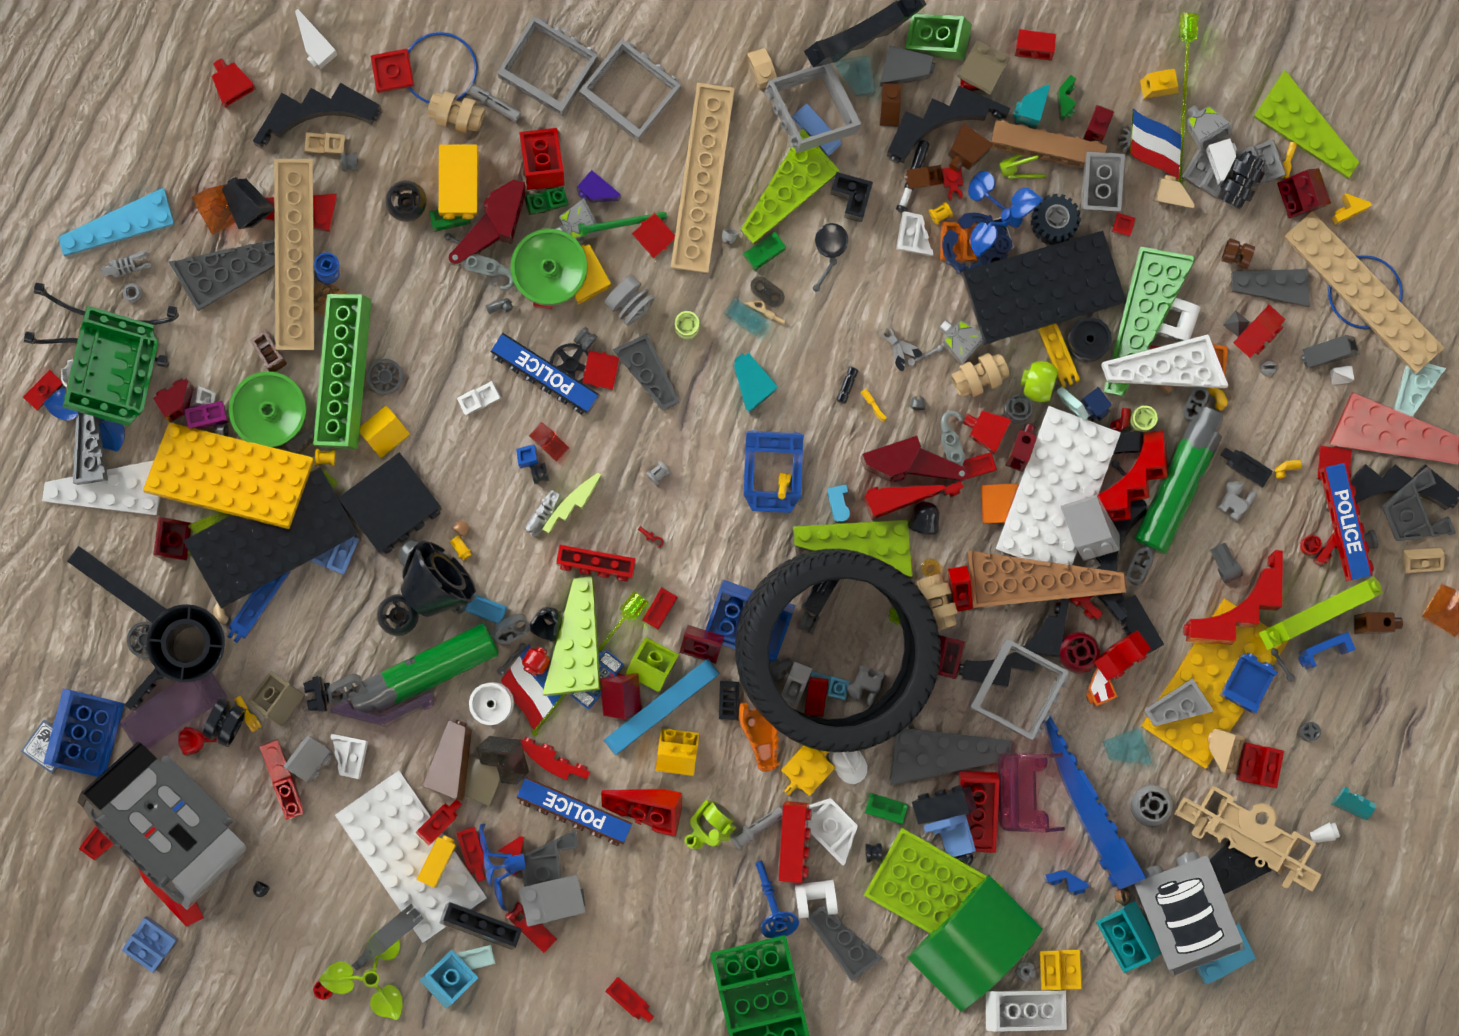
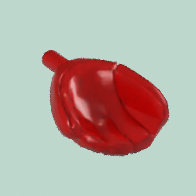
M184 727L178 735V744L182 754L185 756L199 752L206 742H217V738L213 740L204 738L200 731L191 727Z

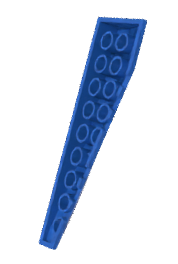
M1049 716L1046 722L1043 720L1054 760L1079 820L1100 857L1098 862L1103 870L1107 869L1110 875L1108 877L1110 884L1113 888L1122 889L1145 879L1124 838H1118V828L1115 823L1106 818L1109 816L1106 808L1101 802L1097 803L1096 800L1099 799L1097 793L1083 770L1077 769L1075 756L1067 751L1066 741L1061 735H1058L1057 732L1059 730L1051 716Z

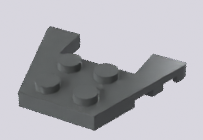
M1429 467L1423 469L1382 505L1396 541L1421 539V537L1427 536L1437 537L1443 534H1456L1451 519L1448 516L1432 524L1429 522L1418 494L1419 491L1436 484Z
M572 831L523 855L526 869L522 870L524 887L561 878L558 851L578 848L576 831ZM580 889L585 906L584 890Z

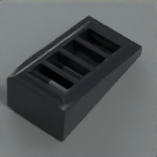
M720 681L719 720H738L739 682ZM724 687H735V691H723ZM723 694L735 695V699L723 698ZM723 702H734V706H723ZM723 710H734V714L723 713Z

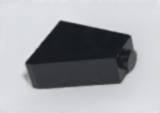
M232 178L227 181L228 184L221 188L238 229L253 228L274 211L273 206L247 178Z

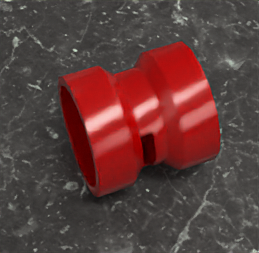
M1309 535L1301 540L1299 547L1303 554L1308 556L1314 555L1321 550L1322 541L1316 535Z

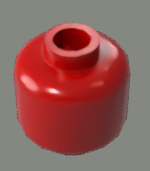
M541 647L528 649L522 660L523 670L535 677L542 675L550 663V658L547 656L548 652Z

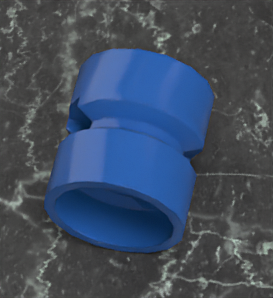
M328 252L318 255L314 262L317 280L326 285L336 282L340 275L337 257Z

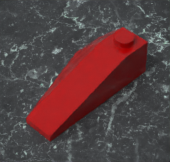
M666 789L602 790L601 801L603 808L622 817L627 815L635 819V823L639 825L644 823L652 827L651 830L654 832L676 837L682 812L681 792Z
M138 868L144 883L186 927L204 919L197 901L186 910L181 904L173 901L162 889L158 888Z

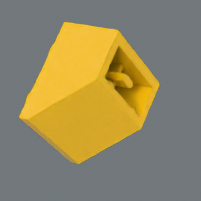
M661 728L655 771L694 776L699 733Z

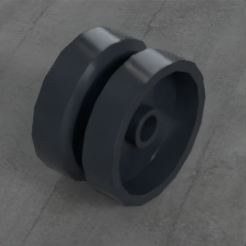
M1094 317L1084 318L1078 321L1070 330L1067 338V348L1070 354L1078 361L1084 363L1095 362L1101 359L1109 349L1112 341L1111 331L1100 319Z
M219 698L209 714L202 736L210 740L218 736V743L229 747L242 725L246 709L235 705L230 710L231 703L223 698Z

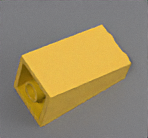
M439 145V215L443 216L444 219H454L455 216H462L463 219H473L474 216H478L480 162L478 145Z

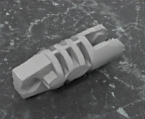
M147 251L109 261L110 265L101 268L102 275L113 274L114 277L152 267L150 262L136 265L135 262L137 259L148 256Z
M551 490L527 522L525 530L531 536H538L553 512L558 508L563 497L557 492Z

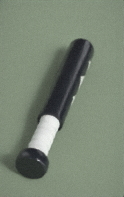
M925 140L919 141L910 169L922 168L930 146L929 142ZM907 183L904 186L905 191L901 202L896 207V210L901 213L907 212V204L911 192L914 190V188L909 189Z

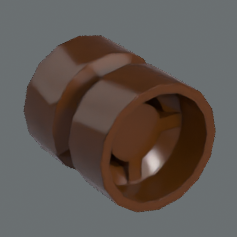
M1229 238L1221 261L1228 264L1236 263L1237 267L1247 270L1252 260L1255 246L1247 243L1241 245L1240 241Z

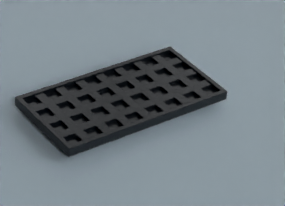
M1103 230L961 272L984 345L1126 303V298Z
M321 467L309 474L290 529L230 515L184 540V543L222 609L358 534Z

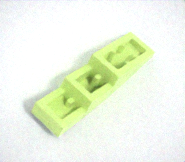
M595 474L566 497L553 512L542 530L550 535L559 519L565 522L568 520L575 506L583 509L600 481L601 474Z

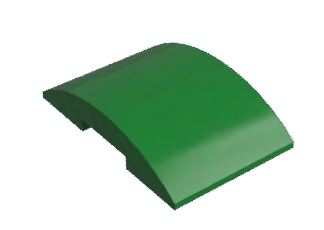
M990 875L962 901L963 904L936 931L933 930L907 956V959L960 1012L990 990L1019 961L1043 930Z
M786 935L710 953L729 1036H810Z

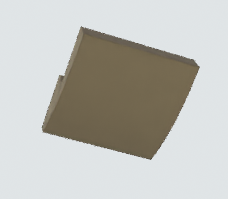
M469 756L464 796L490 806L504 770Z

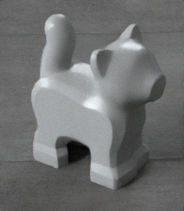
M1237 481L1226 484L1227 494L1223 502L1217 507L1223 513L1230 508L1233 513L1230 514L1229 518L1235 522H1238L1241 515L1248 510L1253 502V498L1257 495L1256 492L1252 491L1248 494L1246 500L1238 497L1237 495L1241 493L1244 483Z
M860 665V672L855 682L847 686V691L850 697L856 700L860 699L863 689L869 691L871 694L867 699V704L872 706L874 699L881 689V682L885 673L872 670L873 675L869 676L870 668Z

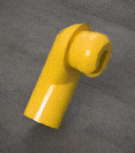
M1207 387L1206 389L1209 394L1216 399L1215 408L1220 411L1224 410L1228 404L1225 393L1219 388Z
M1290 460L1280 464L1274 470L1276 478H1285V471L1301 469L1302 462L1301 460Z

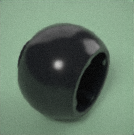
M403 180L389 188L385 204L392 217L402 222H410L418 219L423 214L427 205V198L420 185L409 180ZM403 191H412L411 194H409V193H403V194H401L400 192H403ZM397 196L399 206L394 207V200ZM419 196V201L416 206L415 198ZM406 199L412 201L409 207L402 206V202Z
M402 594L388 596L378 607V623L382 630L390 635H406L418 623L419 613L406 602ZM400 602H403L405 605H407L409 611H407L405 608L400 607ZM394 604L395 607L392 608L390 614L386 615L388 608ZM401 610L404 613V617L402 620L397 621L395 613ZM387 619H391L393 623L397 624L396 629L389 625Z

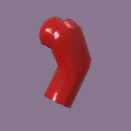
M1122 408L1121 418L1112 421L1110 428L1118 432L1126 429L1130 423L1131 409Z

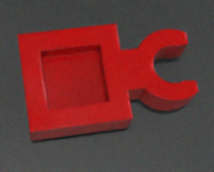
M950 167L942 168L944 188H950L948 200L952 201V193H957L959 200L962 199V191L958 188L963 186L961 168L958 172L953 171Z

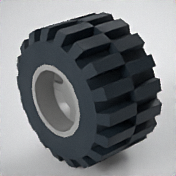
M1053 194L1052 197L1047 195L1031 215L1033 233L1037 232L1036 237L1038 239L1040 237L1043 238L1042 242L1045 244L1047 241L1050 242V245L1068 241L1074 236L1081 222L1079 215L1081 213L1080 210L1076 209L1078 205L1076 203L1072 204L1073 199L1070 197L1068 200L1065 199L1066 195L1061 194L1060 197H1058V194Z

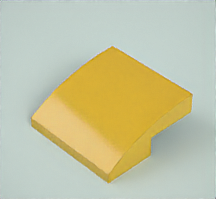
M1081 950L1040 951L1041 990L1083 989Z

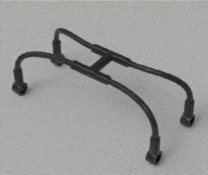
M35 283L34 294L45 296L65 309L84 315L85 311L70 306L47 293L45 284ZM169 306L167 310V317L169 318L138 321L152 325L164 324L176 320L179 314L177 307ZM28 331L25 332L24 343L30 344L77 343L78 338L39 340L35 338L34 332ZM159 355L158 358L155 357L154 362L157 363V366L164 368L169 366L168 356Z

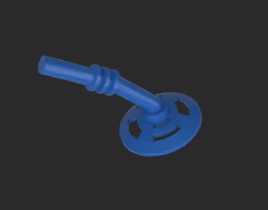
M763 860L757 861L755 864L762 882V891H765L763 894L767 896L772 915L767 917L761 924V932L767 938L783 935L789 936L798 928L799 919L794 913L779 911L774 896L775 890L772 889V881H769ZM785 927H787V929L783 931L776 932V930H782Z

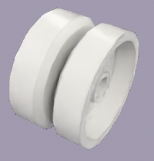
M491 682L482 684L475 688L470 696V712L474 719L481 724L495 725L502 723L513 712V695L509 688L501 683ZM490 700L494 701L493 707L488 706Z

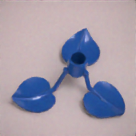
M986 171L976 173L968 188L969 197L974 201H981L986 196L1003 210L1001 213L1003 222H989L988 225L981 222L973 229L970 242L976 256L980 257L995 243L998 231L994 226L1007 227L1009 225L1013 228L1019 227L1023 217L1033 211L1043 201V198L1030 188H1021L1012 197L1013 205L1006 209L989 194L995 188V179L992 174Z
M63 388L45 400L44 405L55 417L69 421L75 419L78 412L63 408L66 388ZM99 418L102 422L99 424L103 448L115 452L119 451L125 439L124 426Z
M481 824L479 829L480 843L484 853V867L489 886L492 885L495 870L505 868L506 871H509L498 878L494 877V891L501 909L506 911L508 909L503 904L500 889L501 880L515 874V871L526 869L523 854L512 856L511 854L491 853L483 834L486 824ZM488 856L507 859L504 860V864L494 866Z

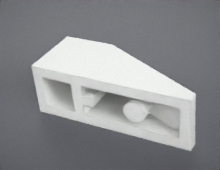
M297 9L295 13L305 50L309 56L307 60L313 67L317 65L321 70L337 56V52Z

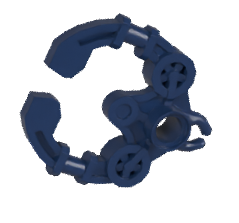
M974 212L964 214L957 222L965 230L974 223L984 222L988 225L989 222L995 221L991 215L987 216ZM994 226L998 231L995 243L980 257L976 256L978 263H974L970 267L966 266L965 263L961 265L955 259L957 255L954 254L952 247L958 241V234L951 229L943 236L942 249L947 261L946 264H950L956 270L955 273L962 276V271L989 264L991 260L999 261L1008 258V252L1013 246L1012 240L1007 236L1002 226Z

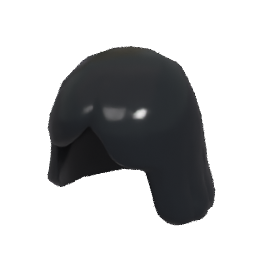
M925 501L918 503L913 510L908 527L912 531L922 534H937L939 532L940 516L937 506Z
M553 607L541 608L530 623V632L546 640H556L562 623L560 611ZM544 619L549 620L553 623L548 625Z

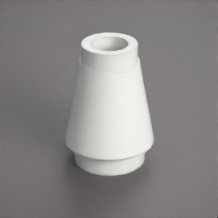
M1329 822L1310 832L1314 843L1335 841L1336 838L1340 837L1335 822L1331 824Z

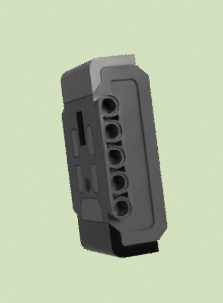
M136 742L80 793L77 801L84 807L83 809L96 827L158 888L162 889L173 901L181 904L186 910L241 860L246 851L244 843L228 828L233 823L230 816L170 757L165 755L159 761L140 742Z

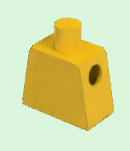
M1175 69L1151 72L1140 80L1143 99L1179 93Z

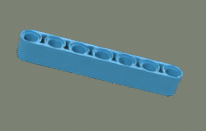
M706 659L603 741L613 754L617 755L720 674L709 659Z

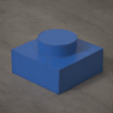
M535 444L516 449L520 468L539 464Z

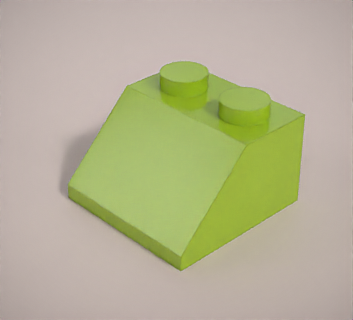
M645 637L632 658L625 675L638 673L640 683L660 692L679 654Z

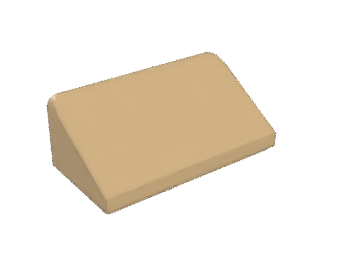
M1442 548L1404 550L1405 573L1444 571L1445 553Z

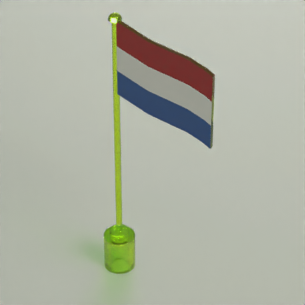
M1196 13L1180 14L1179 38L1186 42L1180 134L1170 127L1149 119L1135 109H1132L1130 155L1144 164L1176 177V181H1179L1181 184L1183 182L1181 176L1190 42L1198 38L1199 15Z
M633 591L620 607V610H622L620 614L623 617L599 646L598 653L626 619L628 621L631 618L635 620L649 603L637 592ZM529 643L502 677L501 682L509 688L514 702L525 714L533 728L531 733L538 735V730L567 694L543 696L548 670L546 669L542 675H537L536 677L523 670L522 660L528 649L531 648Z

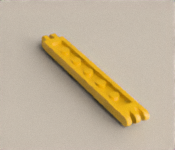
M1054 324L1037 329L1051 363L1058 369L1057 378L1061 387H1066L1064 379L1067 380L1069 386L1072 385V376L1076 383L1080 382L1058 325Z

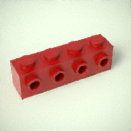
M559 545L556 564L560 566V570L571 571L573 568L578 569L581 574L590 575V572L598 573V577L609 578V575L616 576L619 581L628 582V579H633L636 558Z
M786 801L783 804L779 881L802 883L808 877L809 867L806 866V859H809L810 847H807V840H810L811 828H808V820L811 821L812 809H809L810 803Z

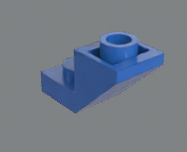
M1065 870L1044 875L1045 882H1051V885L1063 883L1062 879L1065 878L1068 892H1074V895L1085 893V889L1089 888L1088 883Z

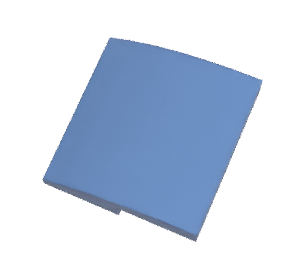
M353 537L312 559L311 562L344 575L359 539Z
M146 916L121 951L154 973L178 938Z

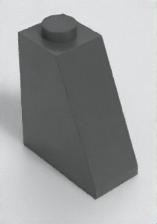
M889 46L879 86L882 87L883 83L903 84L928 79L929 73L933 74L935 63L932 62L933 56Z
M1345 335L1303 349L1302 360L1309 368H1314L1360 354L1354 336Z

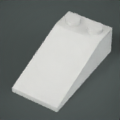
M1066 990L986 992V1031L1067 1030Z

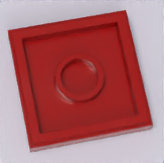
M407 48L371 55L377 93L415 86L409 50Z

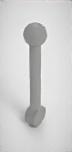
M938 345L936 349L926 354H923L920 357H917L915 359L910 358L908 360V365L914 366L915 362L920 361L938 351L943 352L944 346Z

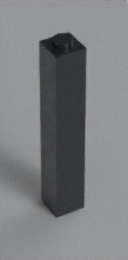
M80 546L75 549L67 560L72 566L153 623L158 616L167 610Z

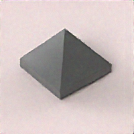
M1235 310L1224 326L1239 337L1250 321Z

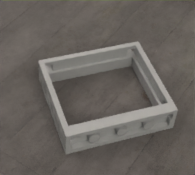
M533 16L497 74L501 80L563 116L598 61V55L591 47L587 46L585 48L580 45L581 42L572 36L570 38L565 36L564 32L558 27L552 28L546 20L537 19ZM535 29L589 60L563 103L509 72Z
M621 39L580 89L579 95L639 142L680 92L681 85L676 77L673 75L670 77L664 73L665 69L659 64L654 65L650 62L651 59L643 52L640 54L635 50L636 47L632 43L630 44L628 41L625 42ZM622 52L671 89L670 93L640 129L591 92Z
M831 63L815 68L810 67L768 81L765 89L766 97L771 100L774 113L779 116L783 131L787 132L789 143L794 147L796 153L858 133L861 122ZM822 78L846 126L802 139L778 91Z
M1006 639L969 708L1032 741L1034 738L1037 739L1041 733L1042 728H1040L1043 720L1045 722L1048 720L1051 714L1049 710L1051 704L1057 703L1061 695L1058 691L1061 686L1065 687L1069 679L1067 674L1069 671ZM1010 649L1059 675L1029 732L980 707Z

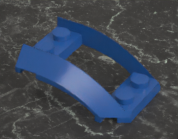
M756 430L746 432L743 496L746 498L752 511L792 512L801 498L804 434L795 431L794 433ZM755 452L793 453L791 492H786L784 499L778 498V492L753 491Z

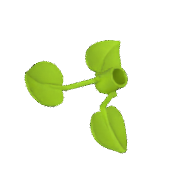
M398 940L384 953L376 956L373 969L365 971L363 976H352L353 968L346 962L338 961L332 963L320 976V983L333 993L346 994L354 988L352 979L364 981L368 987H375L378 990L370 999L372 1011L378 1016L398 1020L402 1012L401 993L398 988L391 984L385 985L381 990L378 986L379 976L376 970L379 957L382 960L388 961L398 955L400 941Z

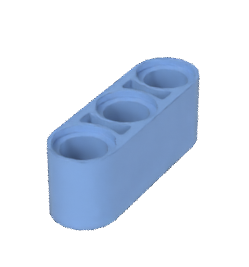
M805 104L792 115L794 122L801 129H804L810 137L831 130L808 104ZM839 139L819 147L828 157L842 145V142Z

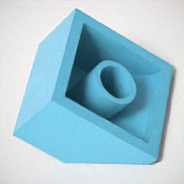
M450 950L419 981L447 1008L478 977L453 950Z

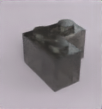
M488 736L476 748L481 765L497 767L501 783L517 785L529 773L521 740Z

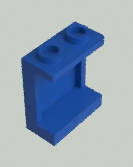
M1349 632L1300 651L1298 660L1301 666L1305 667L1306 670L1316 667L1313 655L1337 645L1341 655L1356 650Z
M1247 653V655H1240L1219 696L1255 714L1260 708L1259 704L1270 683L1278 672L1274 670L1275 667L1267 662L1262 664L1257 661L1258 658Z

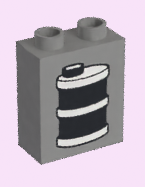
M1197 851L1178 857L1175 860L1177 867L1163 872L1160 865L1143 870L1145 879L1134 883L1171 977L1245 949L1208 855L1200 858Z

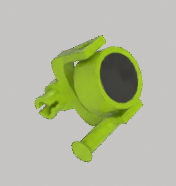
M705 800L690 819V824L694 831L685 837V844H688L687 846L691 849L699 850L706 843L717 847L723 841H729L730 834L736 829L734 825H731L735 821L734 817L718 802ZM704 815L706 820L717 830H711L708 835L700 824V817Z

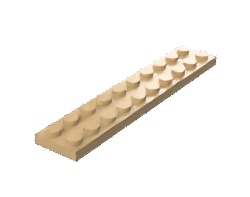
M697 83L671 269L709 273L735 88Z
M274 159L275 350H314L313 159Z
M1313 211L1284 236V239L1415 374L1444 349L1439 341Z

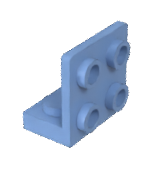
M966 814L923 825L925 833L933 831L934 834H941L945 851L952 857L976 851Z

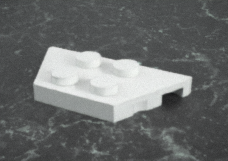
M831 798L809 805V809H812L811 821L808 820V828H811V834L843 866L846 863L858 825Z

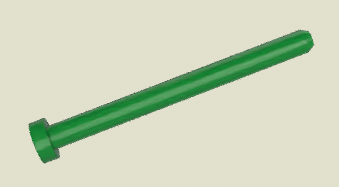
M666 212L656 213L661 220L667 218ZM652 214L587 226L585 223L578 225L580 236L585 237L587 233L641 224L642 221L647 220Z

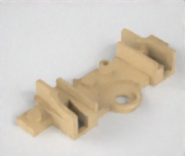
M1212 786L1201 806L1183 797L1174 814L1195 826L1192 831L1195 839H1202L1205 833H1207L1211 837L1217 838L1220 844L1222 839L1227 838L1230 841L1228 849L1235 848L1251 858L1258 857L1255 860V865L1259 868L1263 867L1265 862H1267L1268 868L1272 869L1271 871L1281 875L1285 867H1287L1289 872L1280 887L1289 888L1293 881L1311 892L1314 890L1322 874L1307 867L1305 863L1316 843L1295 831L1290 835L1274 826L1277 821V814L1271 806L1260 803L1252 806L1253 809L1248 811L1233 802L1235 797L1215 786ZM1214 791L1223 796L1217 815L1207 810ZM1259 813L1266 814L1268 817L1267 823L1259 824L1256 821V816ZM1302 840L1310 846L1301 859L1297 861L1288 855Z

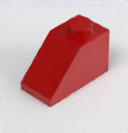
M967 566L949 568L948 576L952 592L951 598L952 603L956 605L957 612L973 610L971 579Z

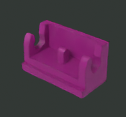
M223 401L184 409L188 428L202 429L220 423H228L229 420Z

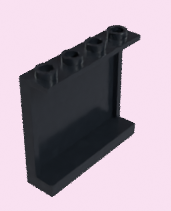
M400 452L338 497L339 501L380 554L385 553V555L394 549L393 545L397 542L403 543L410 537L409 533L413 530L417 532L425 526L424 522L429 518L433 520L438 517L442 509Z

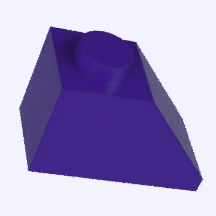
M592 170L577 186L578 196L581 199H585V201L589 200L591 203L619 201L621 198L619 192Z

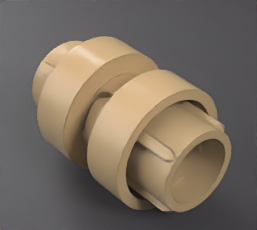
M447 91L443 95L433 94L427 111L428 117L435 119V124L448 127L450 123L456 124L455 130L466 134L469 130L479 131L485 114V109L477 106L476 100L465 97L463 102L457 101L456 94Z
M988 353L978 357L977 365L973 366L971 362L960 365L958 367L959 371L953 373L951 378L959 396L970 395L973 398L982 394V387L986 385L990 389L1002 385V380L1008 378L1010 373L1001 354L991 356Z
M940 574L918 580V589L922 592L934 613L933 616L936 619L938 631L956 626L957 623L954 615L958 614L955 603L949 604L947 596L952 594L949 583H944Z

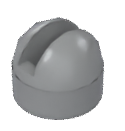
M724 229L721 237L724 243L729 241V244H732L737 239L738 233L731 229Z
M1265 361L1261 365V373L1264 376H1272L1277 370V366L1273 361ZM1265 366H1273L1274 369H1265Z

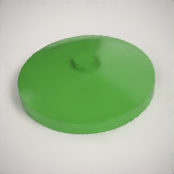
M541 229L527 235L516 247L511 260V274L516 287L527 299L541 305H558L570 300L580 291L587 276L588 263L583 248L573 236L557 229Z
M259 372L247 377L236 387L229 403V417L236 433L248 443L252 442L272 448L283 446L293 440L301 431L306 419L307 407L302 391L293 380L277 372Z

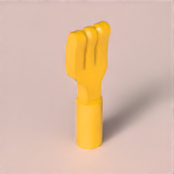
M1290 142L1286 160L1282 162L1287 175L1281 178H1289L1292 168L1291 158H1293L1297 147L1295 142Z
M867 388L860 393L867 403L872 406L877 418L884 423L887 417L880 411L875 403V399Z
M780 473L779 499L786 497L791 474Z
M241 695L235 698L236 704L246 709L245 723L253 733L258 728H261V723L254 714L249 712Z

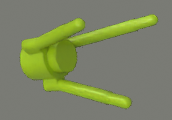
M1017 154L999 163L1002 177L1007 176L1008 180L1014 178H1046L1045 174H1014V172H1017L1016 166L1039 158L1038 155L1015 162L1014 160L1023 157V155Z

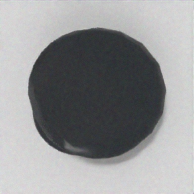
M825 224L817 231L815 244L822 255L835 258L845 252L848 245V235L846 230L838 224Z

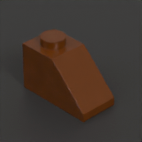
M883 83L880 126H899L902 84Z
M941 165L906 170L905 180L909 189L944 184Z

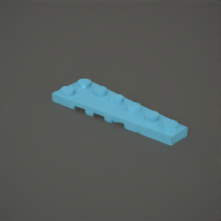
M161 188L58 238L63 255L68 256L175 224L165 189Z

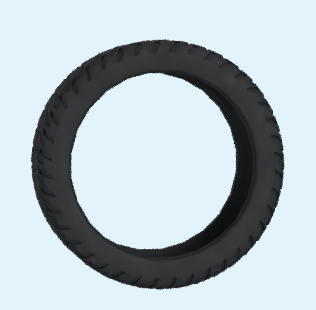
M822 549L795 556L767 574V577L751 593L742 610L735 639V658L742 686L755 708L770 724L791 740L806 747L827 752H854L882 744L900 733L919 715L934 689L939 673V660L941 659V642L936 619L933 616L934 613L922 592L918 590V587L905 574L895 569L894 566L873 556L847 549ZM837 579L867 582L887 597L897 612L903 630L904 654L901 669L892 687L880 701L865 711L846 718L823 719L808 716L793 709L786 703L776 688L769 662V645L772 630L781 612L794 597L810 586Z

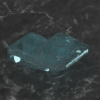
M737 298L733 299L723 313L755 336H757L767 322L765 318L753 309L748 308Z

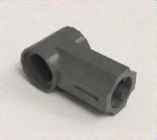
M1226 542L1210 550L1219 567L1220 577L1225 584L1243 576L1242 569L1239 563L1234 560Z

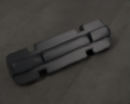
M854 367L848 368L847 376H845L840 389L841 393L837 397L838 402L846 404L849 397L848 394H850L855 381L854 378L858 374V369Z

